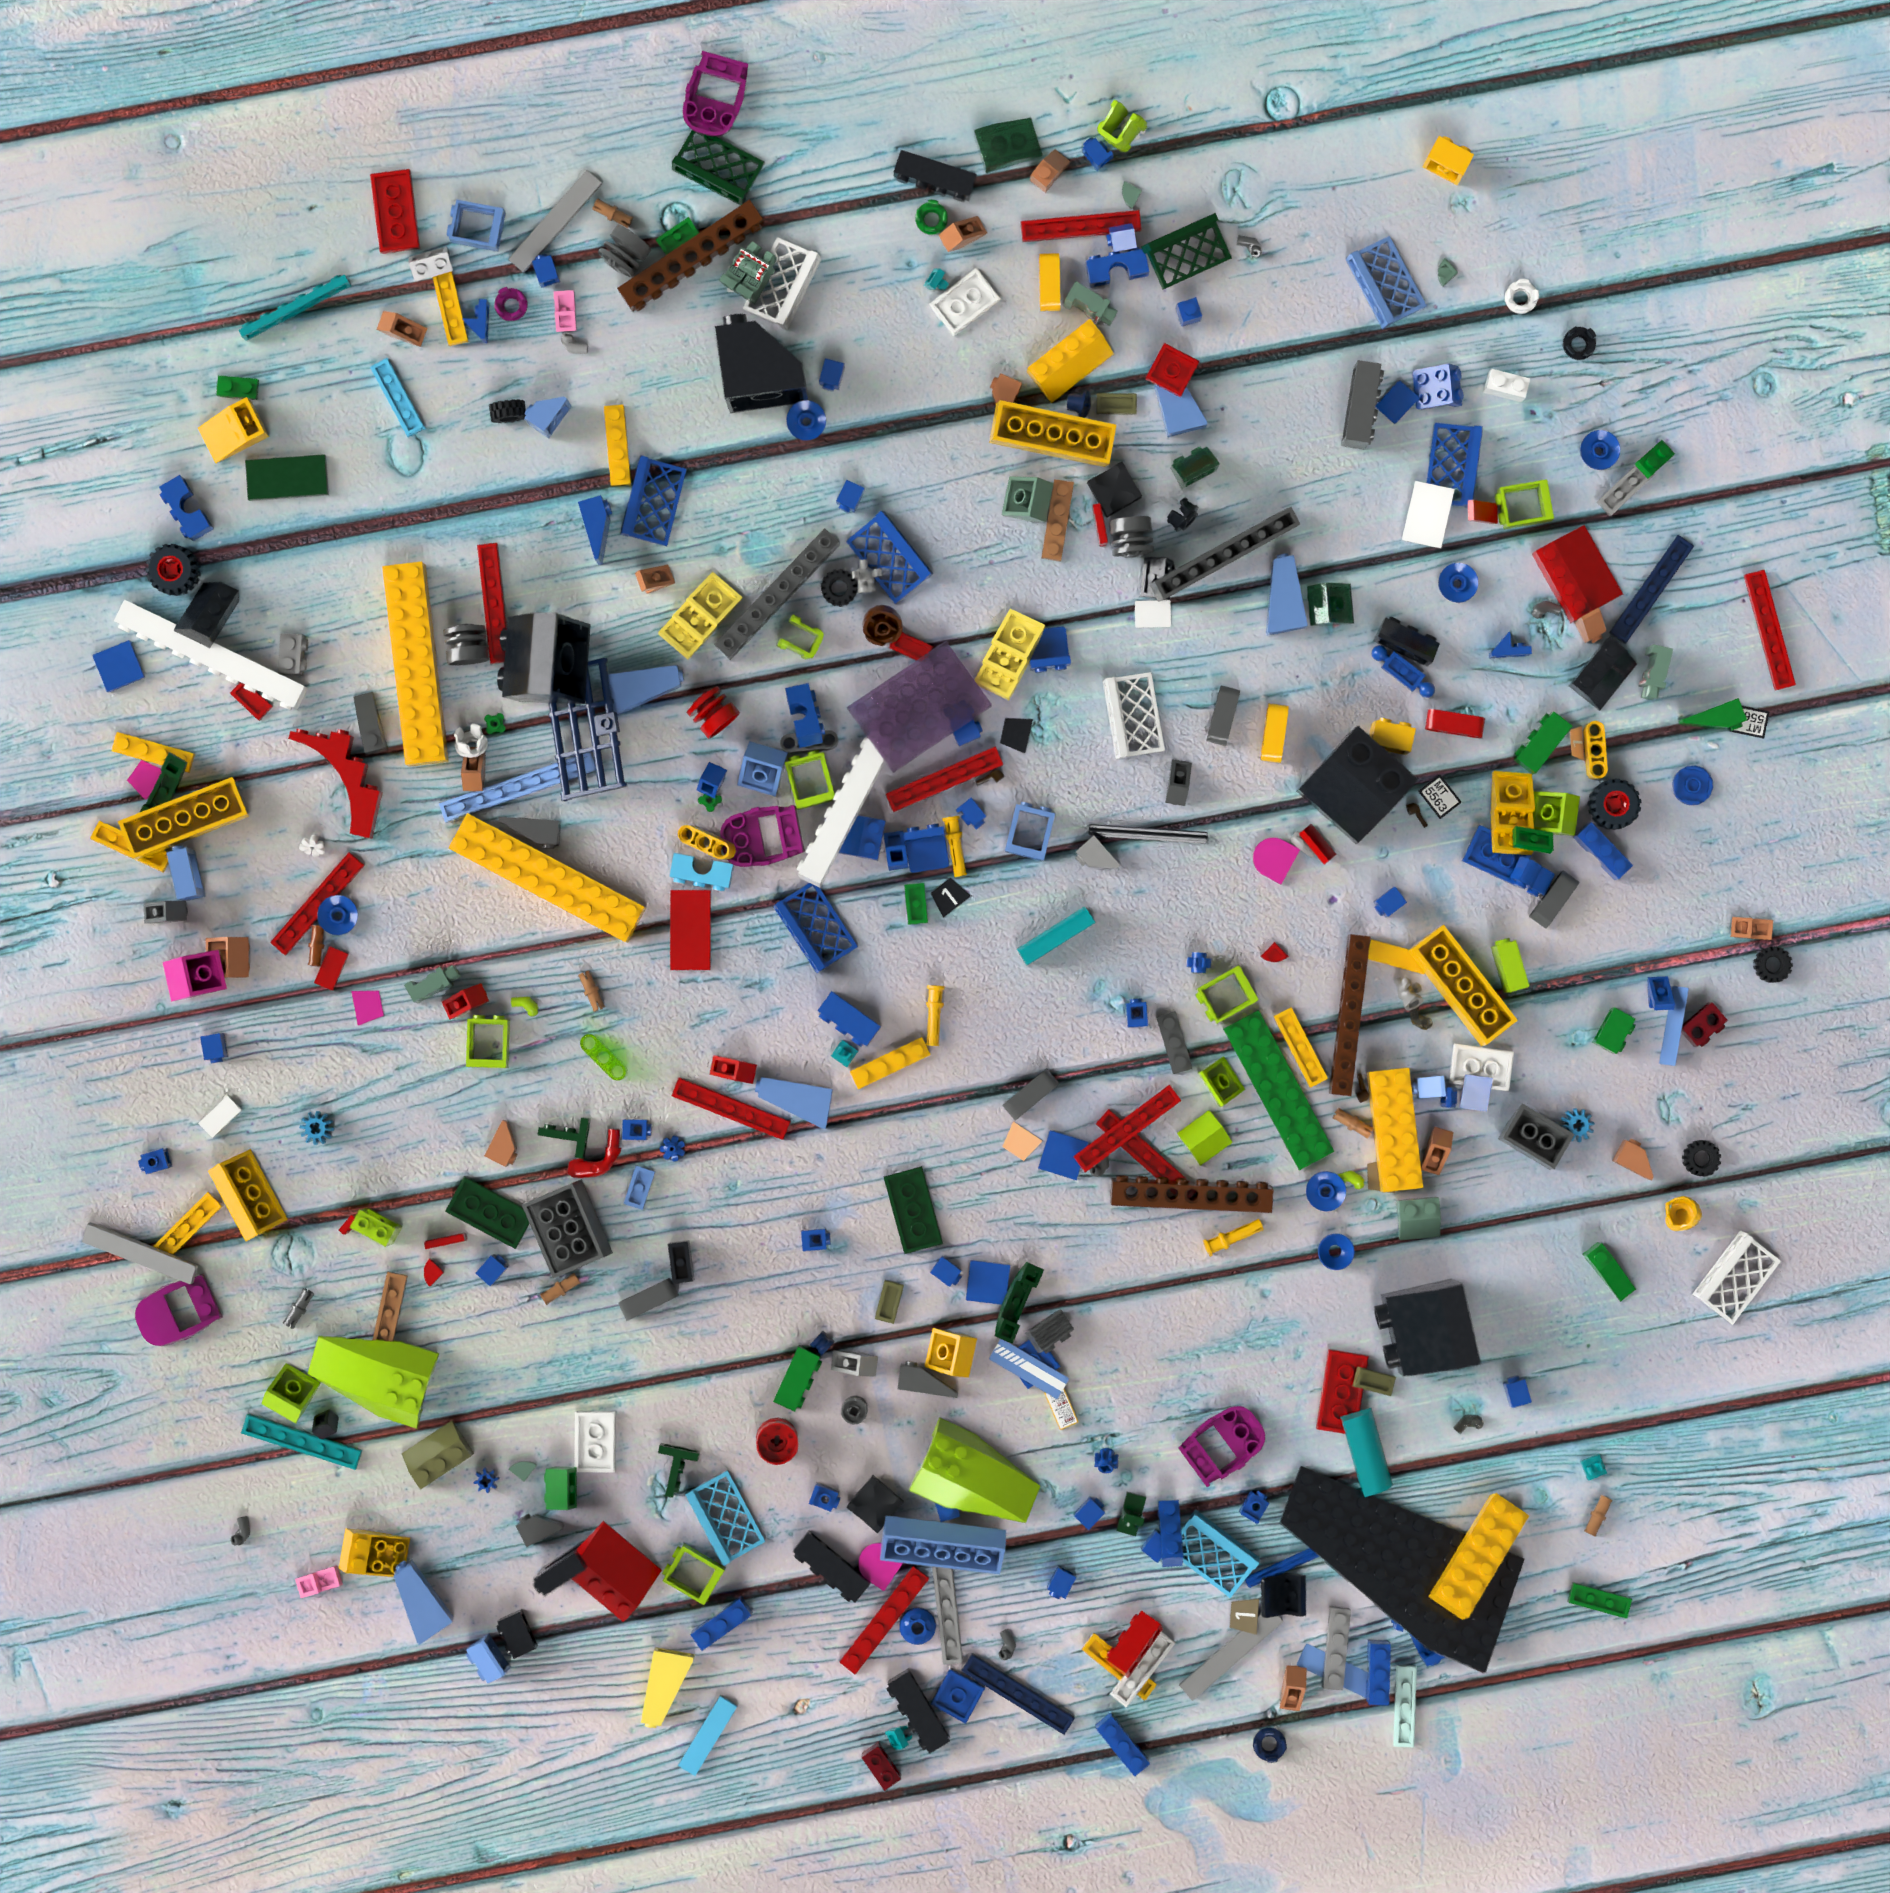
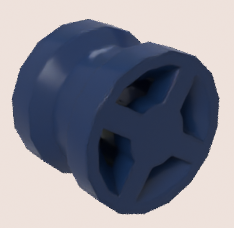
M822 1331L811 1342L810 1346L816 1348L818 1354L822 1356L835 1341L829 1339L826 1333Z

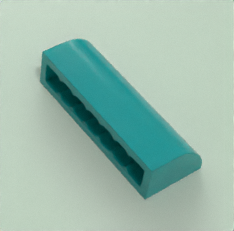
M1084 906L1016 950L1026 966H1028L1096 922Z
M1372 1408L1341 1416L1364 1497L1386 1491L1392 1487L1393 1483Z

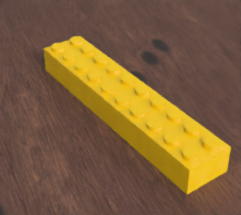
M421 561L382 566L405 765L411 767L449 762L426 565Z
M468 813L449 846L450 850L626 943L629 942L646 910V907Z

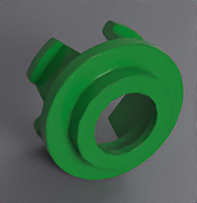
M928 200L927 203L921 205L916 211V225L921 232L927 235L939 234L947 226V211L937 200ZM933 212L938 215L939 222L936 226L930 227L925 223L924 218L928 213Z

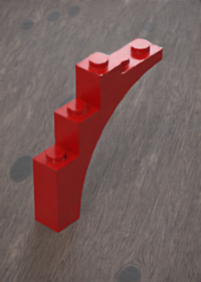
M297 729L296 732L290 731L288 739L305 744L318 751L339 773L350 800V834L373 839L383 792L378 791V787L366 784V788H364L368 764L363 763L364 759L352 757L349 760L354 737L349 735V731L337 729V733L331 731L329 739H327L328 735L316 733V736L308 735L309 731Z

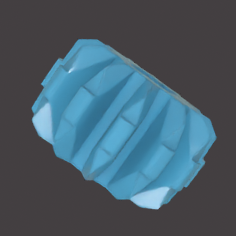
M1573 1108V1115L1571 1112L1566 1111L1568 1119L1561 1117L1560 1120L1566 1123L1560 1126L1575 1134L1571 1141L1575 1137L1577 1142H1581L1582 1137L1589 1139L1586 1132L1593 1133L1594 1130L1590 1129L1589 1126L1595 1125L1593 1121L1588 1122L1592 1115L1587 1114L1584 1116V1109H1581L1578 1113V1109ZM1576 1120H1578L1577 1122L1581 1123V1126L1578 1127V1130L1577 1128H1573V1124H1576Z
M316 1111L315 1116L312 1112L308 1113L309 1119L302 1118L306 1125L299 1126L300 1129H305L301 1136L308 1135L307 1143H310L313 1139V1145H318L319 1140L322 1144H325V1137L328 1139L332 1138L328 1131L335 1130L334 1127H329L333 1120L326 1121L328 1114L325 1113L321 1117L320 1111ZM320 1124L319 1129L321 1131L314 1132L315 1127L313 1125Z

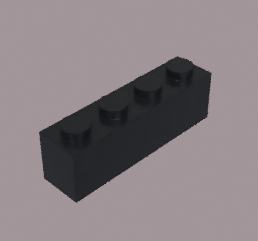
M900 150L893 172L898 182L904 184L910 182L922 190L929 188L941 196L948 194L960 202L970 201L977 179V174L904 150Z
M810 1530L793 1549L794 1557L802 1564L806 1562L810 1565L809 1569L816 1576L822 1575L826 1579L825 1583L832 1589H835V1587L842 1592L840 1595L848 1602L852 1600L855 1603L871 1584L856 1568Z
M909 1668L888 1680L889 1687L886 1689L892 1699L894 1697L899 1703L897 1707L902 1716L906 1714L909 1719L907 1724L912 1733L916 1732L920 1738L918 1742L923 1751L927 1749L930 1754L950 1742V1736Z

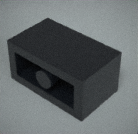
M690 1241L668 1243L673 1284L693 1282L695 1279Z
M522 1609L498 1620V1625L496 1626L498 1633L501 1637L504 1636L506 1641L505 1649L508 1655L512 1654L513 1659L538 1647Z

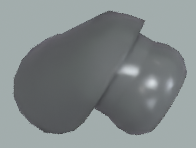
M1238 235L1237 245L1247 247L1254 258L1261 256L1263 250L1256 238Z
M1543 601L1533 607L1532 616L1540 619L1542 614L1547 612L1559 615L1562 606L1549 601Z
M1108 1156L1090 1169L1092 1176L1100 1177L1109 1168Z
M247 1516L237 1518L239 1529L230 1539L234 1546L244 1544L250 1536Z
M1005 1629L1000 1632L1004 1641L999 1652V1657L1002 1660L1010 1659L1016 1648V1643L1009 1629Z

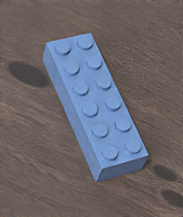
M886 1516L881 1540L880 1560L1000 1574L1006 1546V1530Z

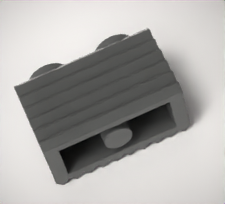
M1060 1309L1035 1325L1025 1334L1038 1353L1044 1351L1047 1354L1055 1348L1054 1344L1060 1340L1062 1343L1070 1338V1332L1074 1330V1327H1072V1324Z

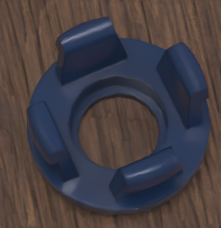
M1272 1727L1261 1729L1253 1739V1749L1260 1759L1267 1761V1763L1278 1762V1759L1287 1750L1284 1735L1278 1729ZM1267 1736L1274 1737L1277 1742L1276 1747L1271 1751H1267L1262 1747V1741Z

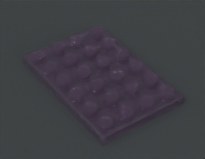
M945 641L849 705L847 710L894 773L991 708L992 704Z

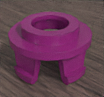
M508 287L498 291L499 294L495 299L494 307L499 317L506 321L521 319L528 308L525 295L517 289ZM508 299L518 301L519 308L516 312L509 313L505 310V302Z

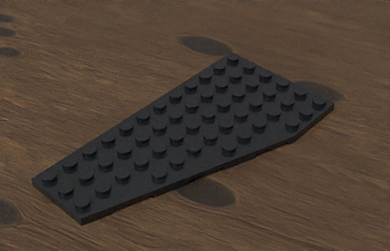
M1299 1467L1279 1523L1321 1557L1341 1577L1369 1598L1375 1606L1396 1624H1399L1418 1640L1424 1648L1474 1670L1486 1673L1525 1559L1507 1552L1470 1616L1462 1620L1428 1596L1466 1534L1375 1496L1364 1497L1362 1491L1305 1467Z

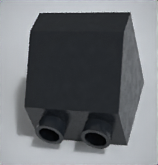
M731 314L723 317V325L715 326L724 397L730 413L794 405L797 402L808 400L802 363L756 321L747 322L746 314Z
M533 612L508 617L507 627L503 628L500 634V645L502 650L505 651L504 667H501L498 671L497 685L499 690L502 691V697L518 702L585 704L591 624L558 613Z
M1356 726L1343 738L1296 792L1351 841L1358 844L1396 806L1419 779L1362 728Z
M1450 1278L1380 1294L1383 1304L1374 1306V1314L1379 1330L1389 1329L1392 1344L1383 1345V1353L1388 1369L1397 1368L1398 1373L1405 1377L1458 1370L1481 1364L1462 1283Z

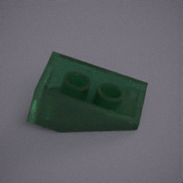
M1031 117L995 123L974 130V138L986 174L1043 156Z

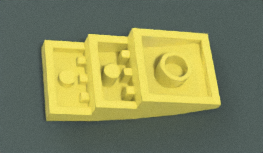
M712 572L673 614L672 618L658 632V635L689 660L743 597Z
M1009 609L991 641L992 645L982 661L983 665L974 679V684L1004 699L1010 700L1046 626L1015 610Z

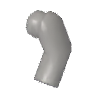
M570 332L562 334L561 342L568 352L588 353V344L577 343Z
M1294 832L1291 837L1292 844L1311 858L1314 857L1316 854L1299 834L1300 832Z

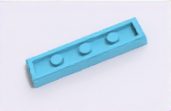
M385 358L372 365L370 368L407 437L409 438L426 429L389 359Z
M720 1695L678 1764L679 1767L696 1776L736 1710V1704Z

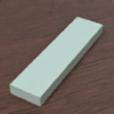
M1396 1664L1394 1747H1414L1416 1665Z

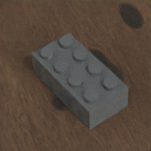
M1358 360L1353 367L1341 443L1343 447L1365 450L1374 439L1375 429H1372V425H1374V421L1376 422L1378 410L1375 409V406L1379 402L1381 390H1378V386H1380L1384 376V370H1381L1382 364Z

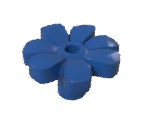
M672 1136L671 1140L665 1138L663 1140L665 1145L660 1146V1152H665L663 1158L668 1160L671 1157L672 1161H678V1155H685V1150L681 1149L685 1147L684 1141L678 1142L679 1138L677 1136Z

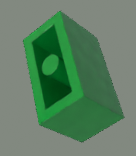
M1611 1007L1592 1043L1612 1054L1622 1052L1626 1045L1624 1040L1627 1034L1631 1035L1635 1029L1636 1024L1634 1022L1636 1019L1615 1007Z
M555 1466L547 1468L544 1475V1482L546 1483V1493L544 1496L546 1509L570 1510L577 1508V1467Z

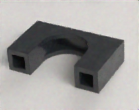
M584 1541L542 1567L533 1579L535 1582L533 1586L539 1594L542 1593L543 1596L548 1595L586 1570L588 1566L577 1550Z

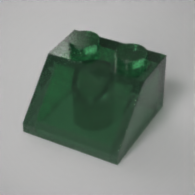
M1201 446L1191 451L1192 455L1186 458L1180 456L1173 461L1174 464L1171 466V470L1181 489L1217 471L1220 463L1208 447L1203 449Z
M1325 582L1307 586L1310 626H1333L1354 623L1351 584Z

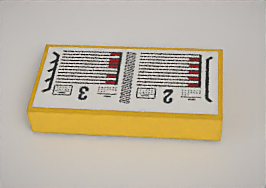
M1063 1389L1058 1399L1044 1392L1060 1430L1078 1423L1065 1389Z

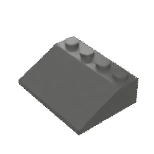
M582 1179L522 1204L553 1279L613 1253Z

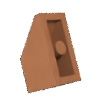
M1054 149L1033 171L1030 181L1046 193L1068 166L1070 160Z
M975 216L952 223L939 234V237L947 251L951 252L961 249L987 234V231L979 217Z
M383 311L376 330L398 340L421 347L427 328L398 313Z
M1001 373L998 378L994 377L990 388L993 389L992 396L995 404L999 400L1014 403L1021 390L1022 383Z
M1599 608L1574 622L1585 643L1590 640L1592 644L1602 639L1603 636L1601 634L1606 632Z
M486 750L476 757H463L461 768L463 791H483Z
M502 1120L484 1156L507 1167L509 1164L513 1165L518 1154L515 1153L517 1146L509 1121Z
M1434 1126L1428 1139L1421 1163V1170L1440 1175L1452 1148L1454 1132Z
M1631 1138L1629 1141L1623 1140L1612 1161L1647 1180H1652L1654 1176L1646 1151L1640 1147L1641 1143Z
M1286 1666L1280 1709L1300 1711L1306 1691L1307 1668Z

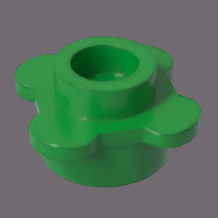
M498 713L494 716H485L484 720L487 722L486 732L488 734H493L494 732L503 733L505 731L504 715Z
M704 794L698 798V802L703 804L708 812H713L714 807L722 802V797L716 795L714 799Z

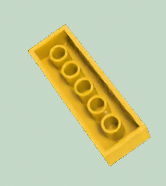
M999 400L995 407L989 443L1106 467L1110 464L1117 425Z
M231 777L119 820L118 823L132 858L136 861L247 818L249 814L236 782Z
M1445 925L1436 928L1408 950L1412 958L1481 1046L1489 1044L1518 1021Z
M1408 1067L1366 1072L1380 1191L1391 1192L1423 1188L1410 1070Z
M1497 1493L1489 1495L1428 1597L1462 1620L1468 1618L1530 1515Z

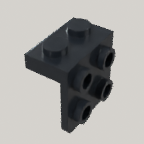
M1282 1573L1263 1577L1261 1579L1262 1617L1270 1618L1280 1615L1306 1616V1575Z

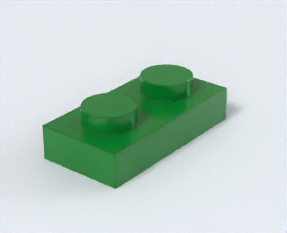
M687 217L658 237L656 242L665 255L699 234V231L690 218Z
M218 375L216 396L239 399L247 397L251 400H257L259 380Z
M1661 440L1634 465L1648 479L1671 459L1675 453Z
M1515 826L1513 828V847L1551 854L1554 850L1553 832Z
M924 883L904 885L908 925L928 923Z

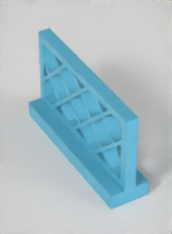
M728 1470L693 1490L684 1493L723 1566L765 1542ZM726 1476L730 1483L728 1490L716 1489L718 1481ZM731 1487L735 1494L730 1493ZM704 1488L712 1489L710 1501L701 1499L698 1491ZM715 1491L726 1494L723 1505L712 1502ZM729 1495L738 1498L737 1509L726 1506ZM703 1502L709 1504L708 1508H706ZM711 1505L722 1507L719 1519L710 1516ZM725 1509L736 1512L733 1523L722 1520ZM738 1513L747 1515L748 1522L746 1527L735 1524ZM713 1520L718 1521L717 1527ZM720 1523L732 1525L728 1537L720 1535L718 1531ZM734 1526L745 1529L742 1541L731 1538ZM748 1530L756 1532L759 1538L757 1542L753 1544L745 1542ZM722 1538L728 1539L726 1544ZM730 1540L741 1543L739 1552L732 1556L728 1550Z
M1196 1509L1181 1528V1535L1184 1534L1185 1537L1182 1538V1542H1185L1187 1551L1183 1552V1563L1229 1598L1233 1596L1251 1571L1260 1563V1557ZM1190 1525H1193L1198 1529L1199 1536L1187 1537L1186 1530ZM1202 1539L1214 1541L1215 1548L1203 1550ZM1199 1540L1201 1550L1189 1551L1188 1541ZM1227 1551L1230 1553L1231 1560L1219 1562L1218 1552ZM1215 1552L1217 1562L1205 1563L1204 1553ZM1201 1554L1203 1564H1193L1190 1560V1555ZM1243 1563L1248 1568L1244 1573L1235 1574L1234 1564ZM1232 1564L1233 1574L1221 1575L1220 1565ZM1218 1566L1219 1576H1209L1206 1572V1567ZM1234 1578V1586L1230 1591L1223 1586L1222 1579Z

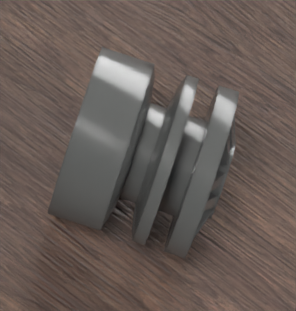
M617 224L610 234L616 243L612 244L605 241L604 246L608 250L600 248L598 254L611 268L632 278L635 273L630 267L634 269L639 268L634 258L644 261L651 252V248L629 229Z
M1124 517L1109 522L1110 535L1120 537V539L1113 541L1111 546L1121 547L1112 550V556L1135 558L1154 552V546L1145 545L1152 543L1153 538L1144 537L1145 533L1152 531L1151 517Z
M460 624L443 630L444 636L452 637L445 639V644L454 645V648L446 651L448 665H470L489 661L488 647L478 645L479 642L487 640L486 635H477L486 632L485 625Z

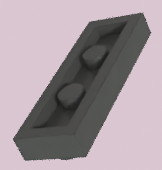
M1176 1011L1157 1016L1156 1019L1172 1073L1177 1074L1193 1069Z

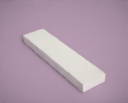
M1161 1631L1130 1677L1123 1676L1110 1695L1124 1707H1127L1175 1645V1642Z

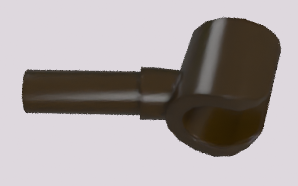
M994 770L986 777L977 780L976 784L979 786L990 781L992 778L997 783L1004 778V774L1001 770Z
M1415 803L1406 805L1408 814H1416L1424 828L1427 827L1428 824L1422 817L1419 806Z
M1359 1073L1357 1078L1361 1091L1357 1092L1356 1096L1358 1101L1362 1103L1368 1099L1369 1093L1365 1089L1362 1073Z

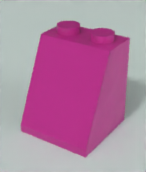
M219 950L183 956L163 962L171 1002L227 989Z

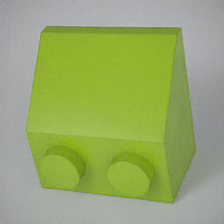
M1534 791V829L1553 832L1554 835L1575 836L1580 796L1569 793Z
M286 1363L266 1390L261 1404L297 1423L320 1386V1382Z

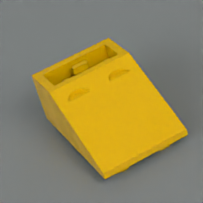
M247 397L228 406L198 427L216 464L269 437L252 401Z
M345 1528L339 1569L349 1574L394 1577L395 1567L402 1561L407 1560L410 1537Z

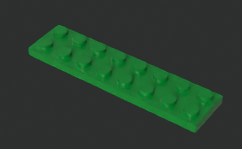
M1257 1010L1223 1028L1298 1170L1335 1152L1260 1011Z

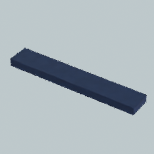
M1680 535L1675 537L1609 631V634L1624 644L1628 642L1693 549V544Z
M973 1653L962 1668L963 1673L1063 1735L1066 1734L1075 1719L1070 1713Z

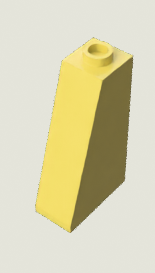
M655 1647L641 1723H645L646 1727L657 1728V1726H661L694 1660L695 1654Z

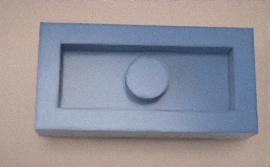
M635 1166L625 1197V1205L641 1210L644 1209L656 1171Z

